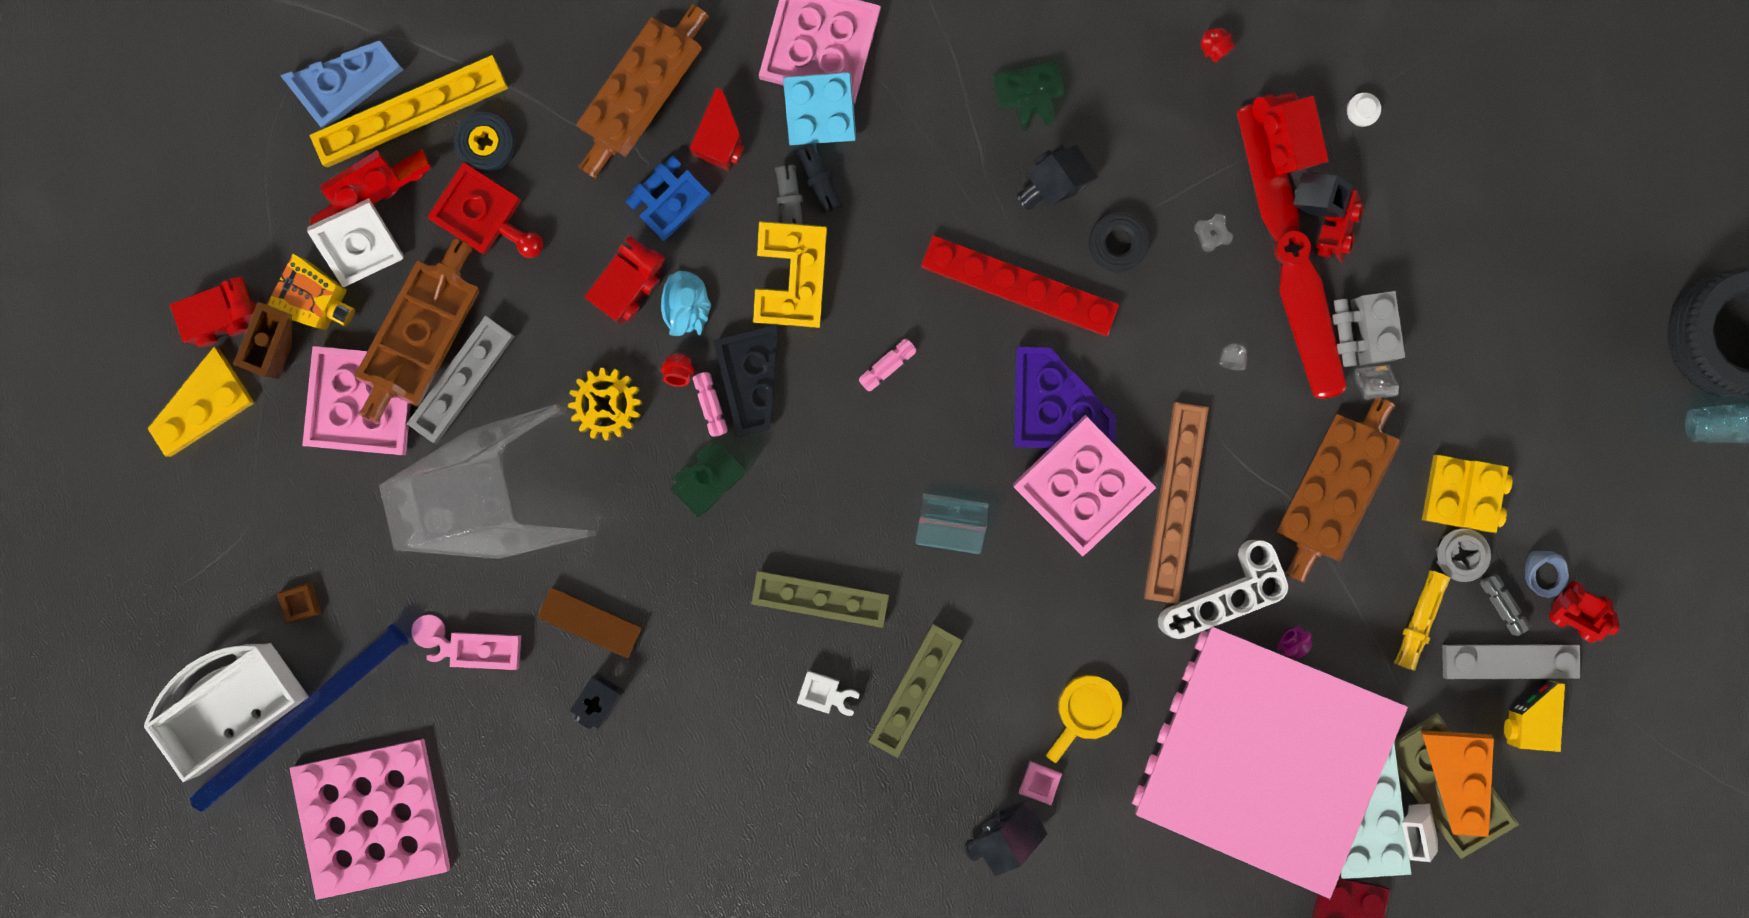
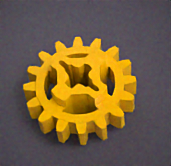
M600 368L599 376H596L592 371H588V381L576 380L577 384L581 387L579 391L570 390L569 394L576 397V402L569 403L568 408L575 409L577 412L571 417V420L574 422L582 421L579 431L584 433L591 429L590 438L597 439L600 432H602V436L606 441L611 439V432H614L617 437H623L622 428L625 426L632 430L634 426L630 419L632 417L640 418L641 416L638 412L634 411L635 406L642 405V401L634 399L633 396L640 391L639 388L628 387L632 380L629 376L619 380L620 371L616 369L613 370L610 376H608L606 368ZM603 382L614 383L607 390H599L595 387V385ZM624 394L627 401L625 412L621 410V399ZM596 396L605 399L611 397L609 405L615 413L604 409L600 411L602 405ZM585 397L589 399V410L586 413L584 410ZM607 418H611L616 422L606 427L597 425V423Z

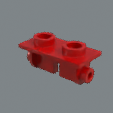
M1353 190L1344 218L1325 216V220L1336 222V226H1322L1316 246L1319 249V256L1331 258L1332 253H1335L1339 262L1343 263L1345 254L1351 253L1355 240V235L1351 234L1354 222H1360L1364 209V203L1360 202L1361 199L1356 190Z

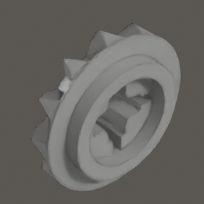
M1471 529L1453 530L1442 537L1439 547L1435 549L1438 557L1436 563L1441 567L1444 575L1460 582H1470L1481 577L1488 569L1491 560V551L1486 539ZM1460 546L1463 550L1475 551L1465 557V565L1461 560L1451 559L1459 553L1458 547Z

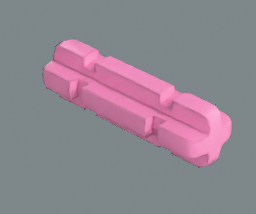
M903 339L896 345L897 349L895 351H889L872 366L873 369L871 371L867 370L860 376L859 382L867 391H872L880 384L879 381L881 379L884 381L903 364L904 359L908 360L916 353L915 346L908 339Z
M703 372L693 376L695 388L700 392L698 398L705 420L709 421L707 427L710 435L717 437L726 434L728 429L725 419L721 418L723 413L716 390L712 389L714 384L711 374Z

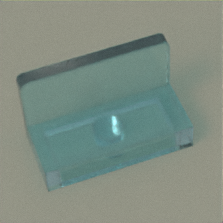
M923 493L915 543L917 545L980 554L987 528L989 504Z

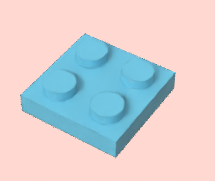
M851 72L783 77L789 145L856 140Z

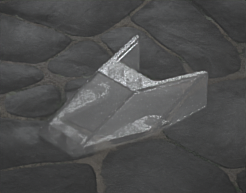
M555 404L470 429L380 484L379 488L394 550L501 559L597 536L595 529L580 530L518 523L513 515L500 455L504 452L506 444L548 418L568 414L567 408Z

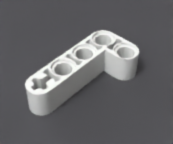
M1248 540L1244 542L1239 548L1238 557L1246 577L1165 608L1158 618V625L1161 631L1172 638H1186L1283 599L1288 591V583L1273 546L1261 540ZM1256 546H1259L1264 554L1263 559L1258 564H1254L1250 559V552ZM1271 577L1275 581L1276 587L1273 593L1266 595L1263 592L1262 585L1265 579ZM1241 589L1245 595V600L1241 606L1234 607L1231 602V596L1234 591ZM1210 601L1214 606L1213 615L1208 619H1203L1200 615V607L1203 603ZM1173 615L1179 618L1191 616L1195 621V624L1188 619L1179 622L1178 630L1169 627V624L1173 622Z

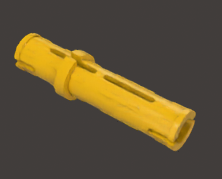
M1429 570L1408 628L1403 630L1402 635H1404V639L1394 664L1412 671L1416 670L1421 652L1425 644H1429L1431 639L1428 635L1443 599L1444 592L1451 579L1450 577Z

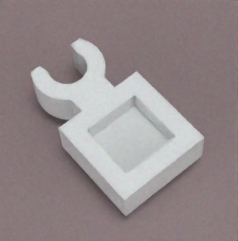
M808 670L797 704L828 714L831 705H835L842 714L852 716L854 710L847 708L843 701L849 696L858 699L860 693L854 689L839 691L837 690L839 680Z

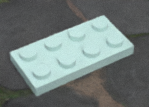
M1394 743L1341 871L1342 879L1411 875L1409 854L1402 826L1404 814Z

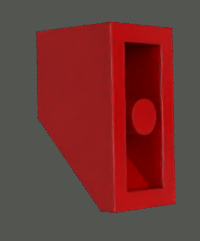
M716 87L689 149L693 156L729 171L733 163L736 165L739 163L744 146L741 145L742 139L723 90Z

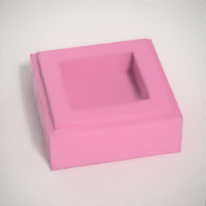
M1029 761L1019 794L1051 805L1062 773Z

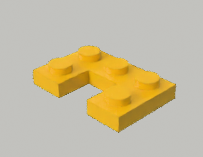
M759 222L757 256L790 258L791 261L789 290L755 289L754 323L820 328L827 226Z

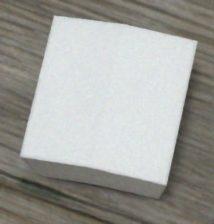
M1431 804L1409 805L1408 814L1402 821L1409 859L1431 862L1438 852V838Z

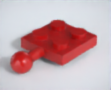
M464 162L427 216L428 219L485 256L500 234L514 242L518 252L523 257L535 258L543 250V240L537 233H523L507 223L522 200Z

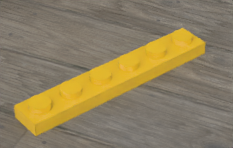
M491 55L309 136L322 165L328 168L509 88L496 59Z

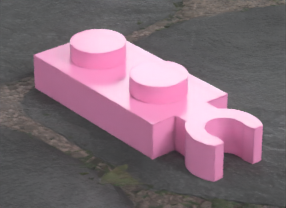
M454 632L451 633V642L440 635L428 638L429 643H437L441 649L438 655H427L426 660L438 662L446 657H450V667L520 669L521 635Z

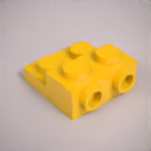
M1433 455L1422 520L1482 532L1497 533L1498 527L1504 525L1507 516L1506 508L1501 507L1503 495H1507L1510 492L1513 482L1512 476L1507 474L1508 467L1480 461H1468Z

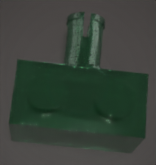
M711 442L708 443L696 455L699 461L692 468L686 465L672 478L675 484L670 489L697 518L702 517L749 472L720 442L715 446Z

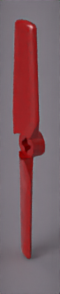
M1248 104L1237 111V116L1261 218L1276 242L1274 254L1282 264L1280 266L1279 292L1313 396L1319 399L1331 398L1343 393L1347 386L1340 356L1338 355L1323 282L1308 258L1311 251V243L1305 234L1299 232V208L1293 205L1295 195L1288 174L1276 175L1264 125L1255 119L1252 110L1253 104ZM1289 240L1292 241L1293 245L1300 246V250L1296 252V257H1293L1292 252H1285L1284 248L1289 245Z

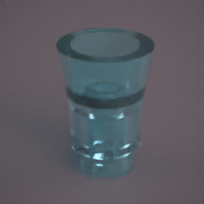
M1749 401L1722 406H1704L1701 409L1688 410L1685 421L1686 435L1690 438L1691 442L1749 444Z

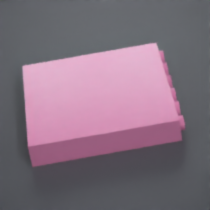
M1215 627L1209 628L1208 631H1201L1195 644V649L1200 650L1195 663L1188 662L1182 680L1187 681L1183 693L1176 692L1169 709L1174 712L1170 725L1164 723L1158 735L1157 742L1162 743L1157 756L1150 755L1144 773L1149 774L1144 787L1138 785L1131 804L1136 805L1135 815L1330 899L1408 707Z

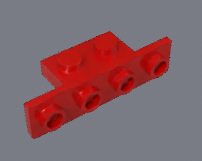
M421 149L393 167H390L378 150L320 185L322 193L331 202V205L310 218L311 225L368 198L372 204L382 198H390L400 187L410 181L419 180L425 175L426 171L431 169L426 154Z

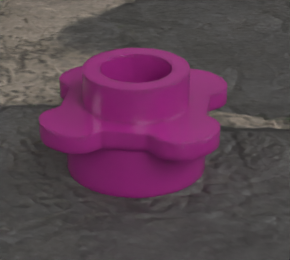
M1301 626L1290 629L1281 637L1277 650L1279 652L1284 651L1286 657L1294 660L1302 658L1312 647L1311 633L1309 631L1303 632Z

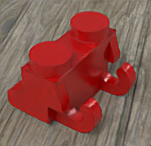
M1572 581L1567 586L1565 592L1560 593L1548 614L1553 623L1560 627H1566L1568 624L1578 629L1580 636L1591 643L1597 640L1602 641L1608 633L1615 635L1620 629L1618 614L1614 612L1612 600L1606 596L1601 598L1583 590V585L1577 581Z

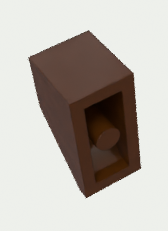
M258 302L233 365L263 377L279 379L291 350L292 314Z

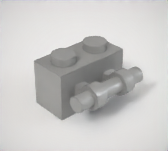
M1395 291L1363 295L1350 301L1352 312H1349L1347 299L1334 301L1336 314L1332 316L1334 325L1338 327L1340 344H1337L1338 355L1342 354L1343 367L1357 365L1355 352H1358L1360 366L1405 358ZM1351 323H1354L1356 341L1353 340Z

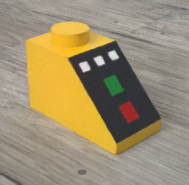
M1544 680L1509 710V719L1504 724L1507 744L1519 749L1561 752L1565 684Z

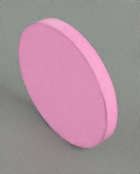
M421 616L412 626V637L421 647L433 648L439 645L437 643H429V637L436 635L445 637V625L437 616Z

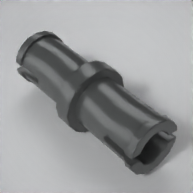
M788 165L786 170L785 166L777 167L775 172L777 175L779 198H776L777 205L781 206L783 223L803 224L800 203H803V196L799 195L796 166Z

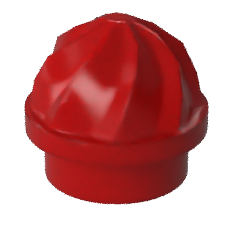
M1222 28L1207 30L1201 41L1204 56L1206 58L1210 57L1214 63L1219 61L1236 46L1231 40L1232 34Z
M681 353L669 355L661 366L663 381L675 387L687 386L695 372L691 364V358Z

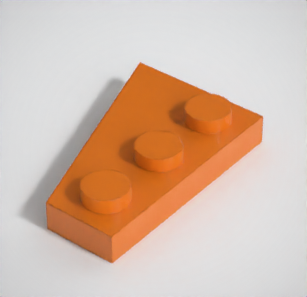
M1421 730L1453 835L1489 837L1493 736L1488 734Z

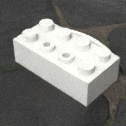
M271 643L232 646L206 654L178 672L157 697L147 716L144 728L182 782H185L203 774L305 701L309 696ZM236 655L237 660L204 676L193 685L179 702L175 701L174 696L196 671L222 656ZM257 709L261 711L260 717L256 714ZM229 729L233 730V736L229 734Z

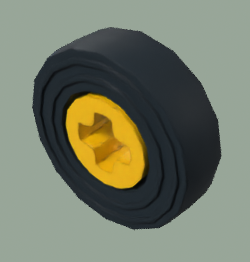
M478 112L469 115L460 123L455 132L454 144L458 156L464 163L478 172L491 173L502 169L510 162L515 153L516 139L512 128L502 117L494 113ZM488 134V138L493 141V144L481 150V145L478 144L477 140L484 138Z

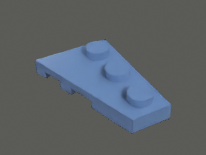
M379 40L345 52L336 59L324 63L320 61L309 65V68L296 73L291 71L280 76L319 126L324 129L340 120L402 72L403 68Z

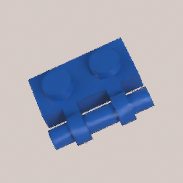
M673 155L664 164L660 162L654 168L655 172L642 185L638 183L632 189L633 193L625 200L633 211L642 202L648 206L640 215V218L663 242L711 197V194L688 170L678 179L673 175L681 166ZM665 181L670 187L659 198L655 199L651 194Z

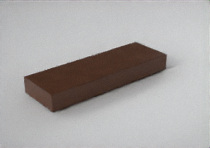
M550 587L537 618L627 659L630 658L643 629L642 626L555 587Z

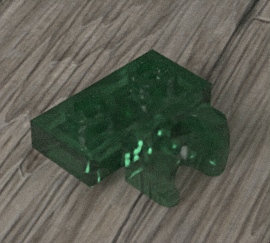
M1057 61L992 75L999 110L1016 107L1021 130H1028L1031 114H1040L1047 126L1054 122L1055 114L1051 99L1062 97L1065 93Z

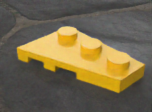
M213 347L148 427V430L165 457H172L254 404V401L220 348Z

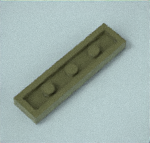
M757 571L751 604L883 628L889 594Z
M932 623L868 740L869 743L896 758L899 757L959 648L962 639Z

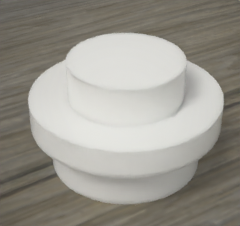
M1370 93L1355 95L1347 105L1348 118L1357 126H1369L1376 122L1381 114L1379 100Z

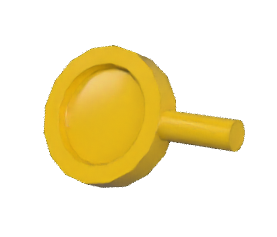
M1082 675L1072 679L1064 686L1059 696L1058 712L1066 729L1045 756L1054 763H1057L1076 736L1084 739H1097L1108 735L1117 727L1122 716V701L1119 692L1108 680L1097 675Z

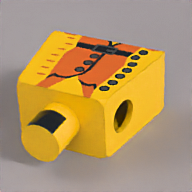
M294 254L290 258L267 303L269 306L292 314L293 321L325 331L332 320L347 326L355 314L354 308L342 303L347 290L345 287H342L341 284L310 261Z

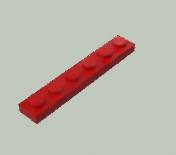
M932 236L921 268L1105 337L1109 334L1119 304L936 236Z

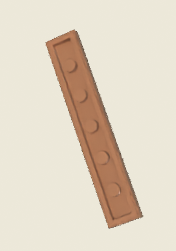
M1174 402L1144 599L1179 604L1209 407Z

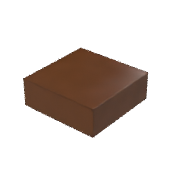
M313 582L277 592L286 624L322 614Z

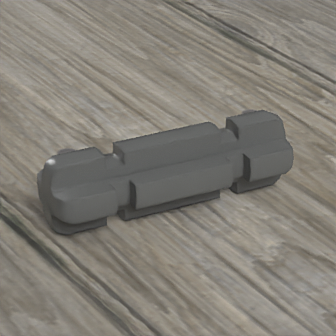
M1491 574L1482 579L1480 585L1486 594L1489 593L1491 595L1489 597L1490 601L1502 620L1507 621L1506 626L1511 634L1519 636L1530 629V624L1525 616L1521 617V610L1508 589H1503L1504 583L1499 575Z

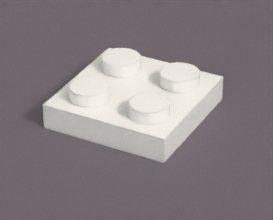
M369 198L323 219L307 229L308 234L342 287L403 259L402 251Z

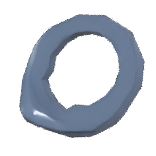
M1537 550L1530 552L1525 566L1527 585L1538 596L1550 598L1560 595L1567 587L1569 580L1567 563L1564 558L1553 551ZM1548 562L1557 569L1558 580L1552 588L1542 589L1535 579L1536 570Z

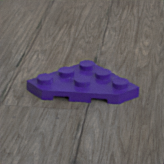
M1016 347L1014 447L1051 448L1085 415L1115 444L1116 416L1059 359L1060 357L1051 348Z

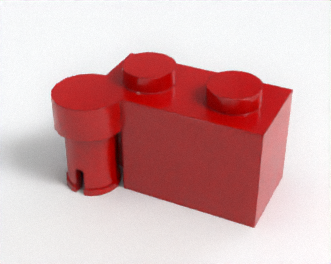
M1287 92L1278 96L1272 94L1260 96L1253 102V115L1259 123L1264 125L1276 175L1329 162L1314 96L1295 100L1298 99V96L1294 92Z
M632 235L628 236L624 241L633 249L621 244L618 250L619 254L614 257L584 297L620 325L625 320L630 322L640 309L638 302L645 294L649 296L660 283V279L657 277L661 274L659 269L665 260L663 255L655 249L650 251L634 239Z
M243 277L231 278V283L226 280L222 282V286H217L169 304L183 342L203 348L217 343V338L223 335L236 336L246 333L256 308V303L250 300Z

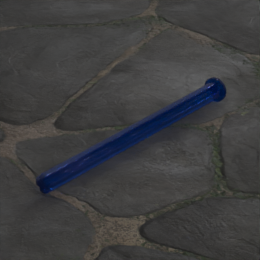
M390 624L388 631L195 792L190 797L192 807L200 812L210 807L400 646L406 647L409 644L406 635L396 625Z

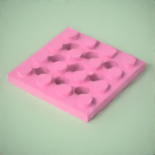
M424 738L289 768L316 900L444 873L451 869ZM391 770H398L403 774L404 784L402 787L396 788L389 783L388 776ZM359 777H365L371 782L372 788L369 794L364 795L358 792L356 781ZM326 784H332L338 789L339 796L336 801L332 802L325 798L323 789ZM398 803H405L410 807L411 816L409 820H401L396 816L395 807ZM365 810H372L377 814L378 824L376 827H368L363 822L362 816ZM333 817H339L345 822L343 834H336L331 830L330 821ZM404 836H412L416 839L418 848L415 853H408L403 849L402 839ZM371 843H379L383 846L385 856L382 860H376L371 857L369 853ZM339 850H346L351 854L352 863L349 867L341 866L338 863L336 856Z

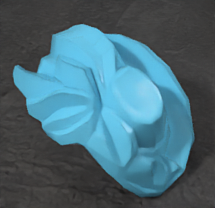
M677 271L669 275L664 285L661 298L663 320L669 327V335L681 336L685 332H691L694 329L700 335L703 332L705 323L708 321V314L711 308L706 287L697 275L688 271Z

